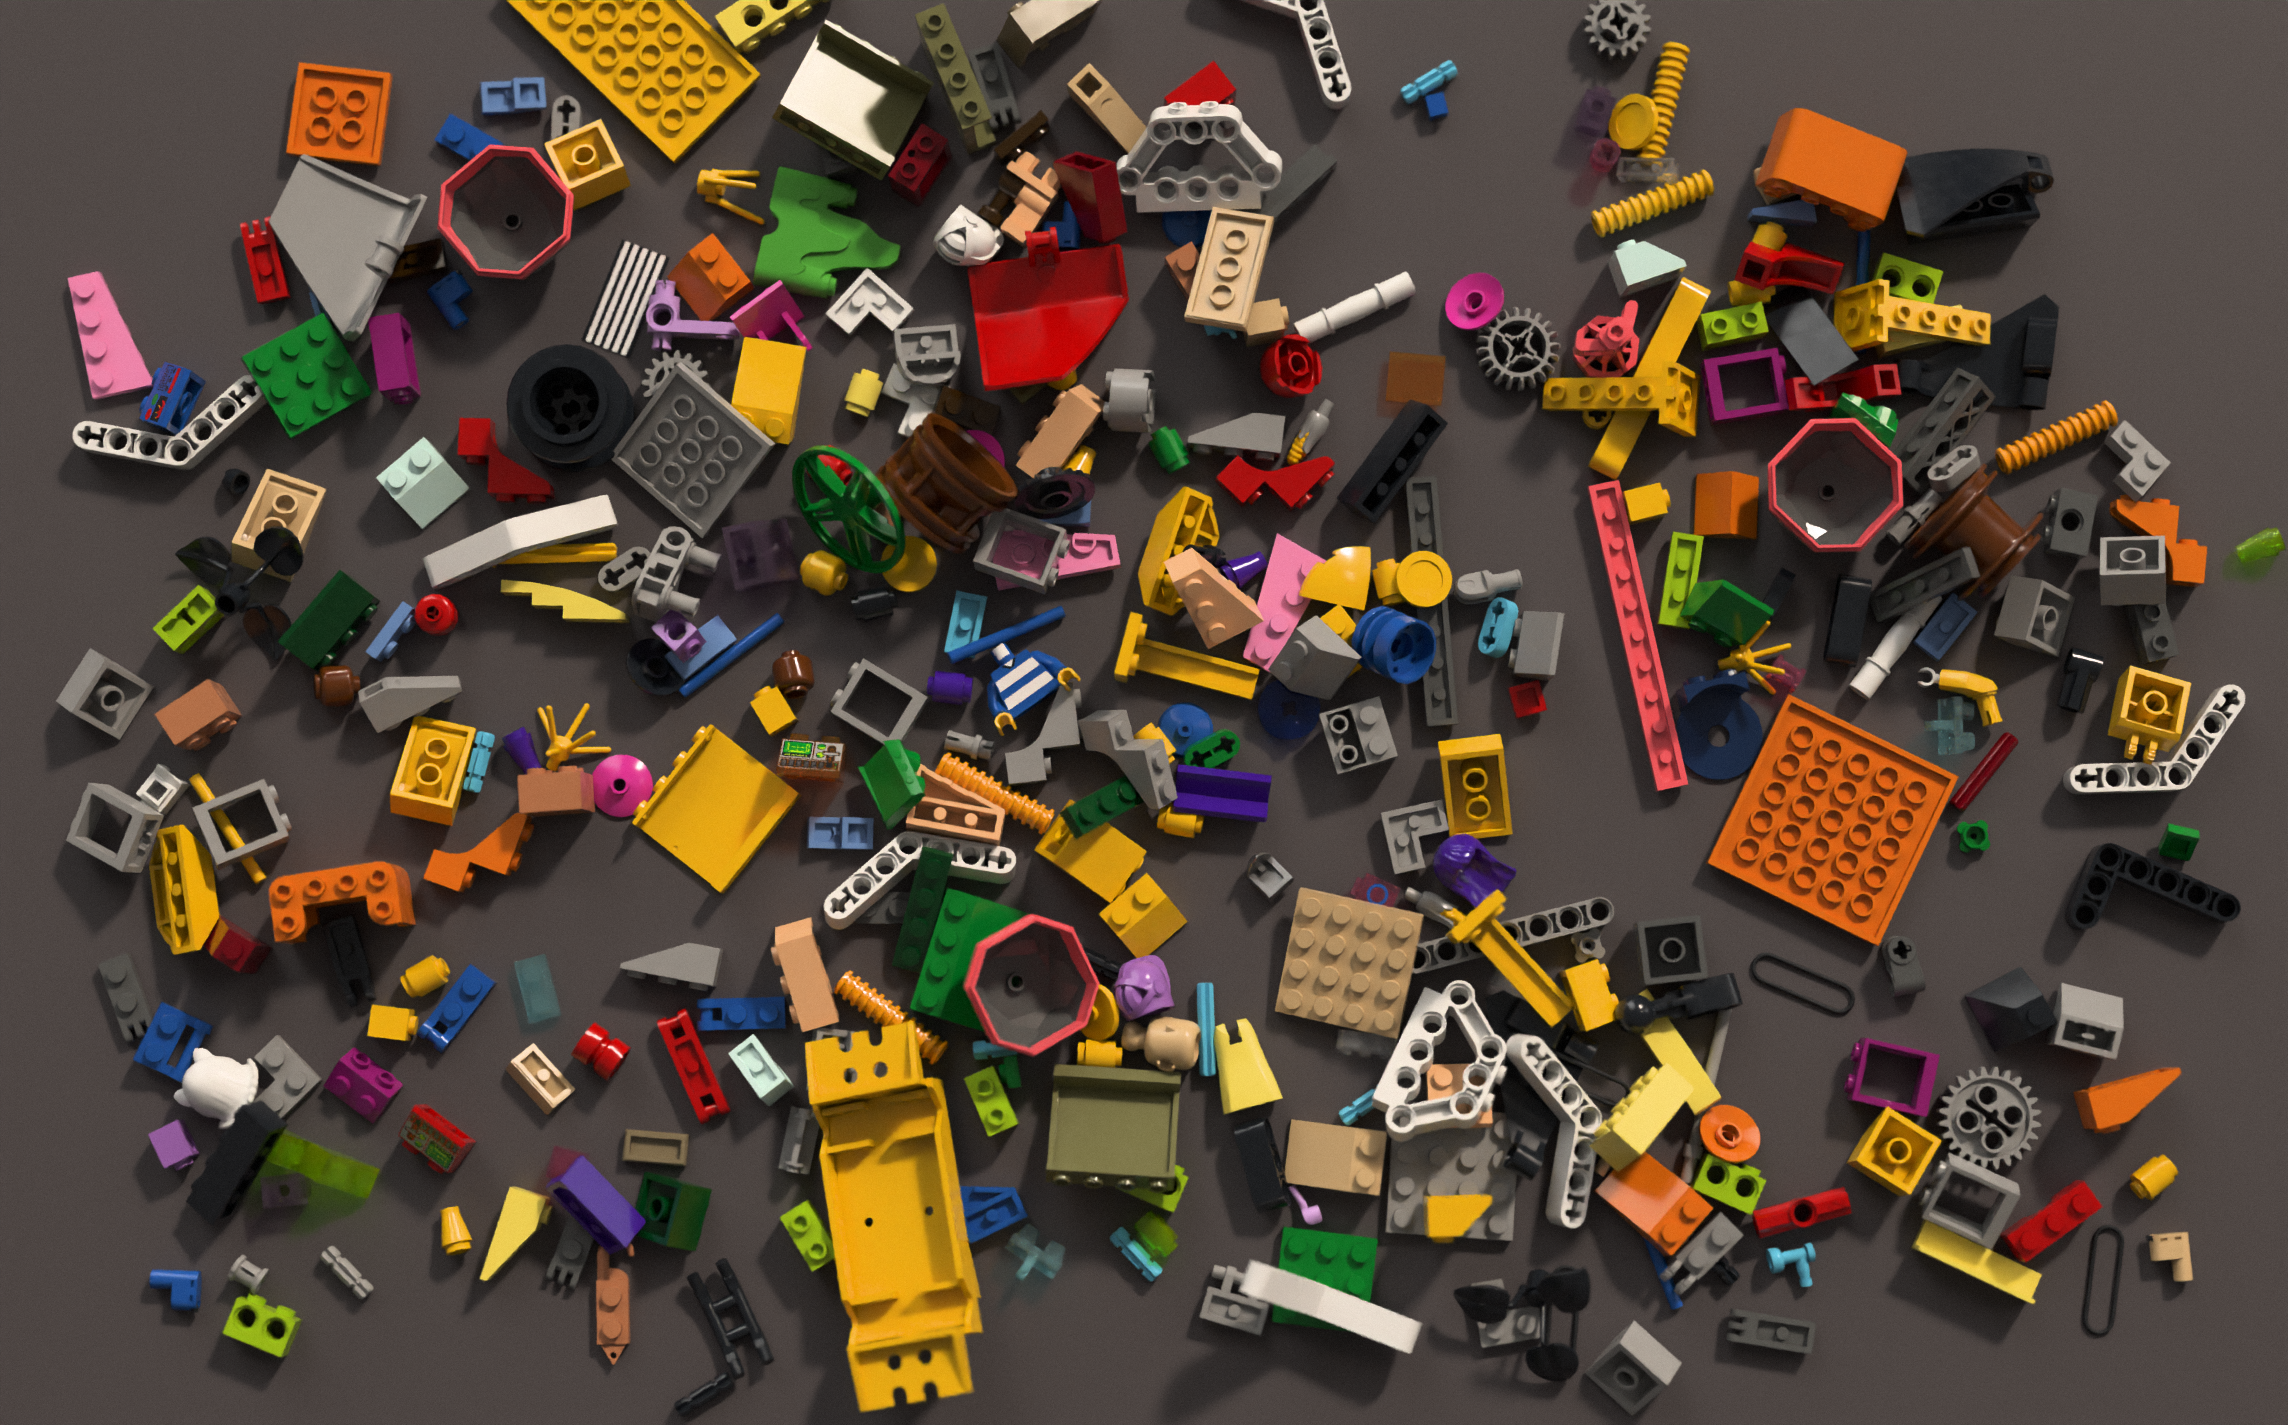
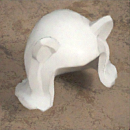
M197 1048L193 1051L195 1063L186 1070L182 1080V1089L175 1092L174 1098L181 1105L193 1107L203 1116L220 1119L221 1122L218 1128L221 1130L229 1129L235 1120L233 1119L234 1113L242 1105H250L254 1101L258 1087V1068L252 1059H247V1063L241 1065L231 1058L214 1056L206 1049Z

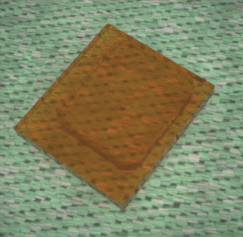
M1390 351L1386 401L1407 403L1409 399L1426 405L1442 406L1446 356Z

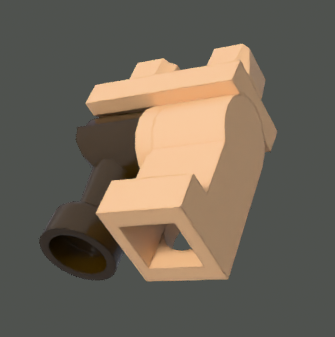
M1025 151L1016 162L1010 161L999 179L1000 189L990 206L983 205L977 213L979 217L997 228L1003 220L1000 212L1010 201L1017 205L1000 228L1004 235L1023 248L1027 246L1025 231L1031 230V233L1037 231L1052 205L1059 198L1057 191L1061 186L1059 178L1052 168L1047 170L1041 180L1032 174L1039 165L1040 160L1028 151Z

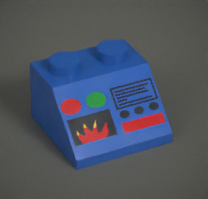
M164 362L162 368L159 367L154 373L152 385L154 386L150 395L146 396L140 405L139 413H141L139 419L176 436L186 427L206 381L189 369Z

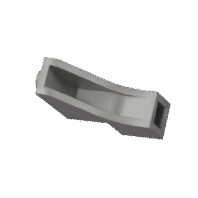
M1067 682L1071 691H1066L1062 685L1059 687L1037 740L1025 749L1005 753L1010 786L1047 782L1046 775L1052 774L1050 755L1044 756L1043 751L1081 746L1080 739H1083L1079 724L1080 720H1077L1076 708L1082 707L1080 689H1074L1073 682Z
M1097 710L1079 721L1086 751L1102 752L1114 759L1149 808L1160 809L1178 798L1163 739H1134L1127 710Z

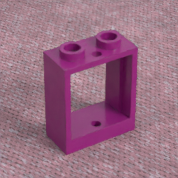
M400 313L369 317L368 322L378 390L390 402L394 401L395 405L412 403L413 398L421 397L411 325Z
M1778 348L1706 359L1700 364L1710 426L1784 414L1789 409L1786 386L1783 380V374H1786V363L1784 356H1779ZM1768 360L1776 403L1726 411L1718 368Z
M1860 1038L1859 1043H1854L1852 1048L1851 1061L1855 1062L1853 1073H1848L1845 1080L1844 1092L1848 1093L1847 1100L1881 1108L1888 1106L1894 1111L1927 1117L1940 1055L1869 1038ZM1869 1048L1920 1060L1910 1105L1860 1094Z

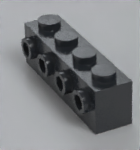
M1409 399L1338 495L1337 499L1356 516L1375 523L1448 423L1430 406Z
M262 1100L250 1105L244 1104L234 1113V1122L221 1135L219 1139L220 1145L216 1152L211 1154L206 1160L205 1166L207 1167L202 1175L191 1185L192 1192L186 1202L212 1226L232 1218L288 1126Z

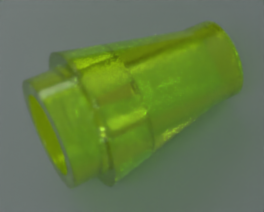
M2266 527L2245 542L2235 546L2242 563L2279 556V552L2286 550L2285 543L2277 527L2271 529Z

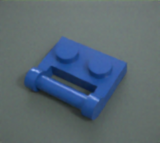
M161 1001L133 1056V1060L182 1082L186 1070L194 1060L193 1051L200 1048L206 1034L210 1035L214 1026ZM189 1025L195 1029L176 1067L167 1064L185 1026Z

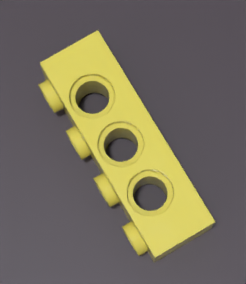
M739 0L717 14L715 18L734 49L738 53L742 51L747 53L758 47L762 38L769 34L774 36L783 31L787 26L786 23L793 18L801 19L812 11V6L821 0H787L788 4L782 10L772 8L775 0ZM758 15L762 17L761 23L756 27L748 26L746 22L750 16Z

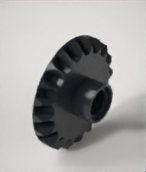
M1048 467L1035 474L1034 479H1027L1024 485L1018 487V495L1014 501L1015 507L1019 513L1036 519L1062 517L1081 509L1089 503L1095 494V484L1090 475L1083 473L1082 470L1073 471L1072 468L1063 470L1059 467Z

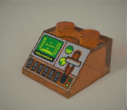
M791 733L790 739L782 738L776 774L781 778L844 783L847 745L840 743V737L822 736L821 741L809 740V735Z

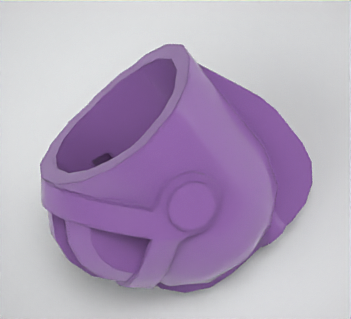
M1148 955L1130 960L1121 966L1113 988V996L1117 1002L1119 1013L1126 1021L1163 1013L1175 1008L1171 996L1170 979L1166 967L1159 957Z

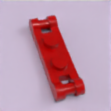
M684 1008L677 1011V1015L667 1019L664 1017L657 1020L659 1030L700 1123L703 1125L711 1121L710 1118L721 1113L723 1116L730 1113L729 1104L721 1090L688 1010ZM683 1027L686 1035L675 1039L673 1030ZM711 1093L715 1102L705 1106L701 1097Z

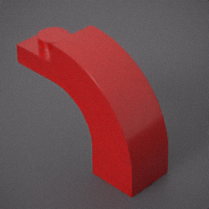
M1897 364L1871 365L1859 370L1831 375L1816 385L1808 377H1796L1785 380L1789 411L1805 410V412L1832 410L1842 392L1863 398L1867 404L1902 395Z

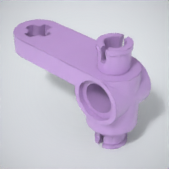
M663 280L655 281L656 293L649 296V305L646 312L647 334L653 336L652 350L661 351L662 347L664 351H672V337L740 339L741 333L732 322L681 320L679 315L680 297L674 296L676 282L666 280L665 288ZM668 312L671 314L670 322L664 326L657 325L656 317L658 314Z

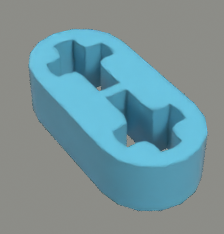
M1497 597L1490 603L1478 640V647L1482 653L1493 658H1499L1506 653L1514 631L1515 620L1518 617V606L1514 602L1503 597Z

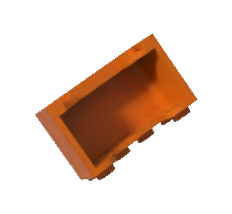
M1793 108L1778 118L1755 186L1763 188V193L1773 198H1781L1782 195L1794 192L1802 195L1801 199L1807 203L1827 205L1830 207L1829 210L1831 212L1844 216V219L1849 222V228L1865 232L1884 223L1908 152L1896 144L1803 108Z
M371 862L282 876L275 879L269 888L275 942L287 944L307 942L306 935L309 929L314 925L320 924L318 908L367 901L371 919L380 925L397 924L398 927L416 925L410 879L405 869L398 865L386 862Z

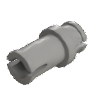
M952 730L948 731L947 737L949 738L945 740V750L971 755V759L978 760V758L986 759L987 761L991 760V752H994L995 747L994 741L984 740V737L981 735L972 737L953 732Z

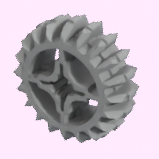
M1513 307L1512 317H1509L1505 309L1501 310L1500 317L1502 321L1496 317L1490 322L1493 327L1486 325L1481 328L1482 332L1487 336H1478L1477 342L1485 347L1477 348L1476 355L1486 356V358L1479 361V367L1489 365L1490 368L1485 372V377L1488 378L1495 373L1497 377L1494 385L1498 386L1501 380L1504 379L1507 381L1505 389L1508 391L1511 389L1513 382L1517 383V390L1519 392L1523 391L1524 381L1527 382L1530 389H1534L1536 387L1535 377L1538 381L1544 383L1547 378L1543 371L1552 374L1555 368L1549 362L1557 363L1560 358L1557 354L1551 353L1559 350L1560 344L1550 343L1551 340L1558 336V333L1556 331L1546 332L1552 323L1546 321L1541 325L1539 323L1542 318L1541 313H1537L1534 319L1530 318V308H1526L1523 316H1519L1518 307ZM1511 326L1526 328L1518 336H1511L1507 333L1504 335L1500 332ZM1534 333L1542 344V358L1536 355L1537 352L1530 345V339ZM1523 338H1526L1522 348L1525 354L1522 355L1520 352L1519 356L1516 355L1510 361L1514 350L1511 344L1514 343L1516 346L1517 343H1521ZM1494 340L1500 343L1499 347L1506 353V360L1502 366L1495 358L1493 352ZM1519 362H1524L1528 365L1532 363L1536 366L1534 369L1523 373L1510 371Z

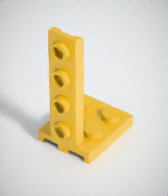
M1883 279L1873 280L1834 292L1833 326L1853 352L1887 343L1888 330L1977 346L1990 344L1991 314L1892 297L1889 296V280Z
M1663 361L1662 377L1547 378L1544 382L1542 409L1547 411L1659 410L1658 424L1684 437H1696L1700 375L1675 361Z
M1130 612L1114 672L1116 681L1127 683L1129 675L1135 676L1136 670L1252 700L1260 669L1145 639L1147 624L1143 623V615Z
M1496 890L1489 894L1486 899L1445 936L1453 945L1460 941L1464 944L1472 941L1552 1028L1575 1005L1495 919L1505 909L1501 904L1506 900V897L1499 890Z

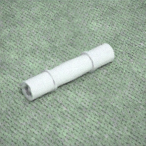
M1403 272L1380 284L1376 283L1374 288L1349 297L1327 310L1322 308L1321 311L1293 323L1296 334L1313 342L1326 335L1334 334L1336 329L1359 321L1381 308L1388 309L1389 306L1415 295L1416 290L1408 273Z
M1939 596L1901 614L1900 618L1884 636L1873 655L1866 658L1865 664L1849 684V687L1855 693L1870 700L1886 676L1890 675V668L1907 649L1918 630L1925 627L1926 621L1942 601V597Z

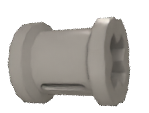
M242 1254L233 1264L227 1279L240 1282L250 1288V1293L256 1295L268 1278L270 1270L267 1268L260 1269L248 1262L247 1257Z

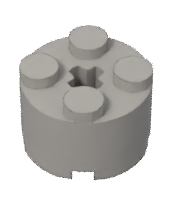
M1115 368L1113 372L1107 371L1105 385L1106 390H1110L1109 402H1104L1103 419L1107 421L1108 427H1111L1112 431L1151 432L1149 424L1154 422L1156 390L1149 389V381H1155L1153 370Z

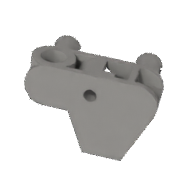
M681 527L664 528L635 585L631 601L634 615L657 622L669 610H673L694 618L699 608L700 599L677 592L681 575L689 564L716 573L722 554L697 547L694 542L695 539L691 538L687 530Z

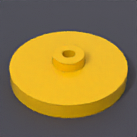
M1630 94L1623 97L1615 105L1610 115L1609 133L1611 139L1617 146L1626 150H1637L1644 147L1656 132L1658 110L1650 98L1641 94Z
M905 536V551L902 559L892 569L882 574L888 584L896 590L916 592L928 586L933 580L937 570V558L934 550L926 541L915 536ZM887 545L883 551L881 561L887 560L892 556L895 550L894 546Z
M1418 551L1407 556L1399 564L1395 575V584L1398 593L1407 603L1419 608H1428L1437 605L1446 598L1451 589L1452 574L1448 564L1439 555L1429 551Z
M1099 984L1088 1023L1084 1028L1080 1029L1086 1037L1096 1041L1113 1036L1119 1025L1117 1002L1113 994L1101 984Z

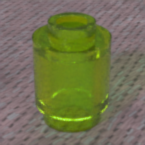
M1152 1210L1133 1226L1138 1232L1136 1236L1155 1258L1160 1254L1166 1258L1179 1246L1175 1242L1179 1236L1160 1214L1156 1216Z

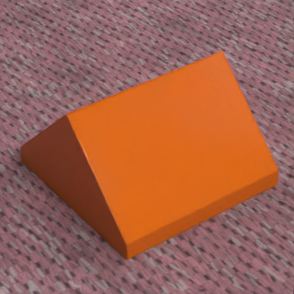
M1734 471L1696 474L1694 535L1756 540L1759 477Z

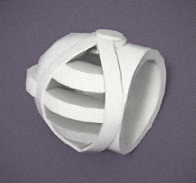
M960 205L936 234L933 246L936 247V250L943 259L953 265H983L988 263L999 252L1004 243V236L996 227L981 219L963 205Z

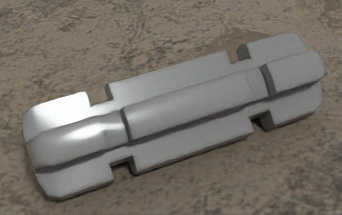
M334 1246L328 1247L321 1254L320 1259L327 1266L331 1265L333 1267L331 1270L348 1288H353L352 1292L359 1299L366 1298L372 1292L373 1286L366 1279L363 1280L361 1278L362 1274L346 1258L340 1257L341 1253Z

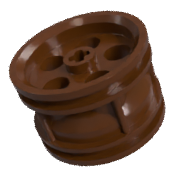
M929 413L923 419V425H918L914 429L913 434L894 455H891L886 460L885 465L876 471L875 477L891 496L898 512L910 524L939 546L951 552L963 554L969 549L970 542H975L979 538L980 532L977 523L982 517L990 516L994 511L1002 512L1007 507V502H1011L1018 495V490L1012 477L1003 465L977 439L951 420L935 413Z

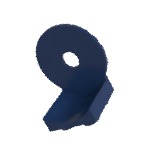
M1736 668L1718 672L1716 675H1713L1711 680L1706 681L1705 675L1682 682L1683 687L1676 691L1681 714L1675 728L1685 765L1699 776L1713 780L1730 779L1745 772L1755 762L1763 739L1762 727L1757 714L1741 698L1742 694L1750 690L1746 672L1737 674ZM1713 726H1723L1729 733V740L1722 747H1716L1709 742L1708 732Z

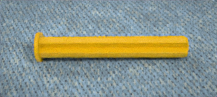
M614 543L555 544L521 553L499 564L612 561L617 558V547Z

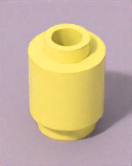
M862 369L860 374L854 372L844 400L847 402L845 409L868 417L870 411L875 409L883 386V382L878 380L880 375L866 369Z

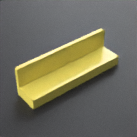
M1924 1219L1911 1247L1912 1249L2029 1304H2035L2036 1300L2032 1299V1296L2042 1274Z

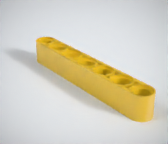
M1682 277L1633 377H1662L1663 361H1677L1711 290ZM1652 410L1615 411L1588 467L1617 480Z

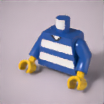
M1005 642L997 646L990 654L999 665V668L990 674L992 680L987 685L988 708L995 720V726L1001 736L1004 735L1002 728L1008 724L1012 725L1013 729L1016 730L1015 721L1058 691L1061 685L1066 691H1071L1067 682L1072 678L1080 681V677L1073 669L1067 668L1057 658L1041 651L1029 652L1025 649L1015 656Z

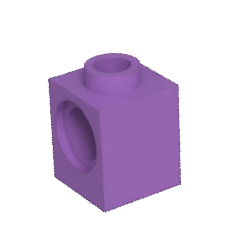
M669 610L651 627L658 638L683 663L697 655L702 646L707 642L692 623L681 613ZM685 633L682 639L676 640L680 634Z
M176 1120L148 1134L164 1169L174 1167L176 1171L193 1164L192 1158L200 1154L184 1120Z

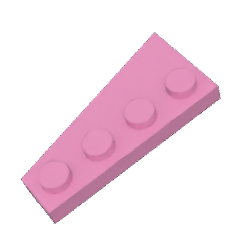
M97 271L68 278L92 398L97 400L153 387V378L150 376L144 364L145 362L131 337V333L118 311V307L102 274Z
M1023 530L1004 531L992 561L997 565L1040 580L1054 541ZM1067 534L1070 547L1065 559L1060 558L1056 569H1059L1057 580L1121 568L1115 535ZM996 577L998 591L1021 587Z
M1278 533L1257 604L1264 621L1251 627L1243 654L1244 659L1269 673V667L1292 635L1311 601V598L1299 596L1301 586L1307 574L1317 562L1323 564L1326 562V560Z

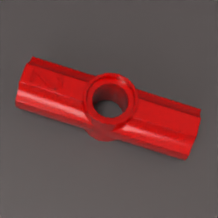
M1839 1187L1755 1210L1752 1213V1221L1758 1238H1763L1851 1214V1205L1845 1188ZM1803 1203L1807 1206L1809 1214L1805 1220L1798 1221L1794 1216V1210L1797 1205Z

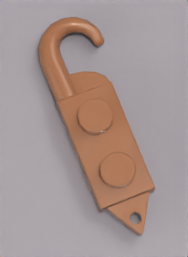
M630 1242L626 1249L629 1257H633L635 1254L634 1247ZM600 1245L597 1251L596 1281L597 1345L602 1346L609 1360L614 1365L626 1344H630V1283L628 1275L623 1270L609 1267V1253ZM612 1352L616 1353V1358L611 1356Z

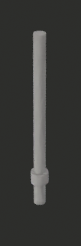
M1732 1009L1718 1012L1705 1069L1707 1076L1714 1086ZM1709 1108L1694 1116L1688 1144L1685 1143L1682 1156H1685L1680 1179L1685 1183L1692 1184L1697 1160H1701L1704 1148L1701 1147L1702 1141L1699 1134V1124Z

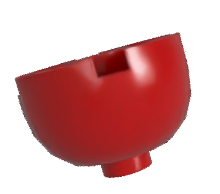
M1298 334L1285 335L1266 347L1260 359L1259 369L1263 382L1272 393L1284 398L1302 397L1314 391V386L1319 385L1322 378L1320 356L1317 350L1312 352L1311 348L1307 345L1311 342L1305 337Z

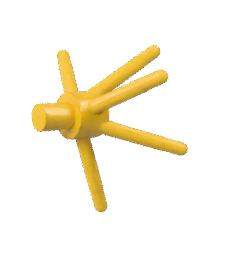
M1766 621L1744 645H1739V649L1732 650L1729 657L1719 659L1718 666L1721 671L1736 668V671L1746 670L1762 687L1774 695L1776 690L1755 670L1784 675L1785 671L1780 668L1754 663V659L1788 650L1791 648V644L1786 643L1752 653L1749 648L1770 626V622Z
M588 703L584 704L565 737L557 736L552 707L550 705L546 707L547 716L543 708L539 707L537 709L551 740L548 751H546V756L549 757L546 763L548 769L557 771L561 761L568 760L570 754L611 752L610 747H579L596 735L595 731L588 732L574 742L570 741L590 708Z

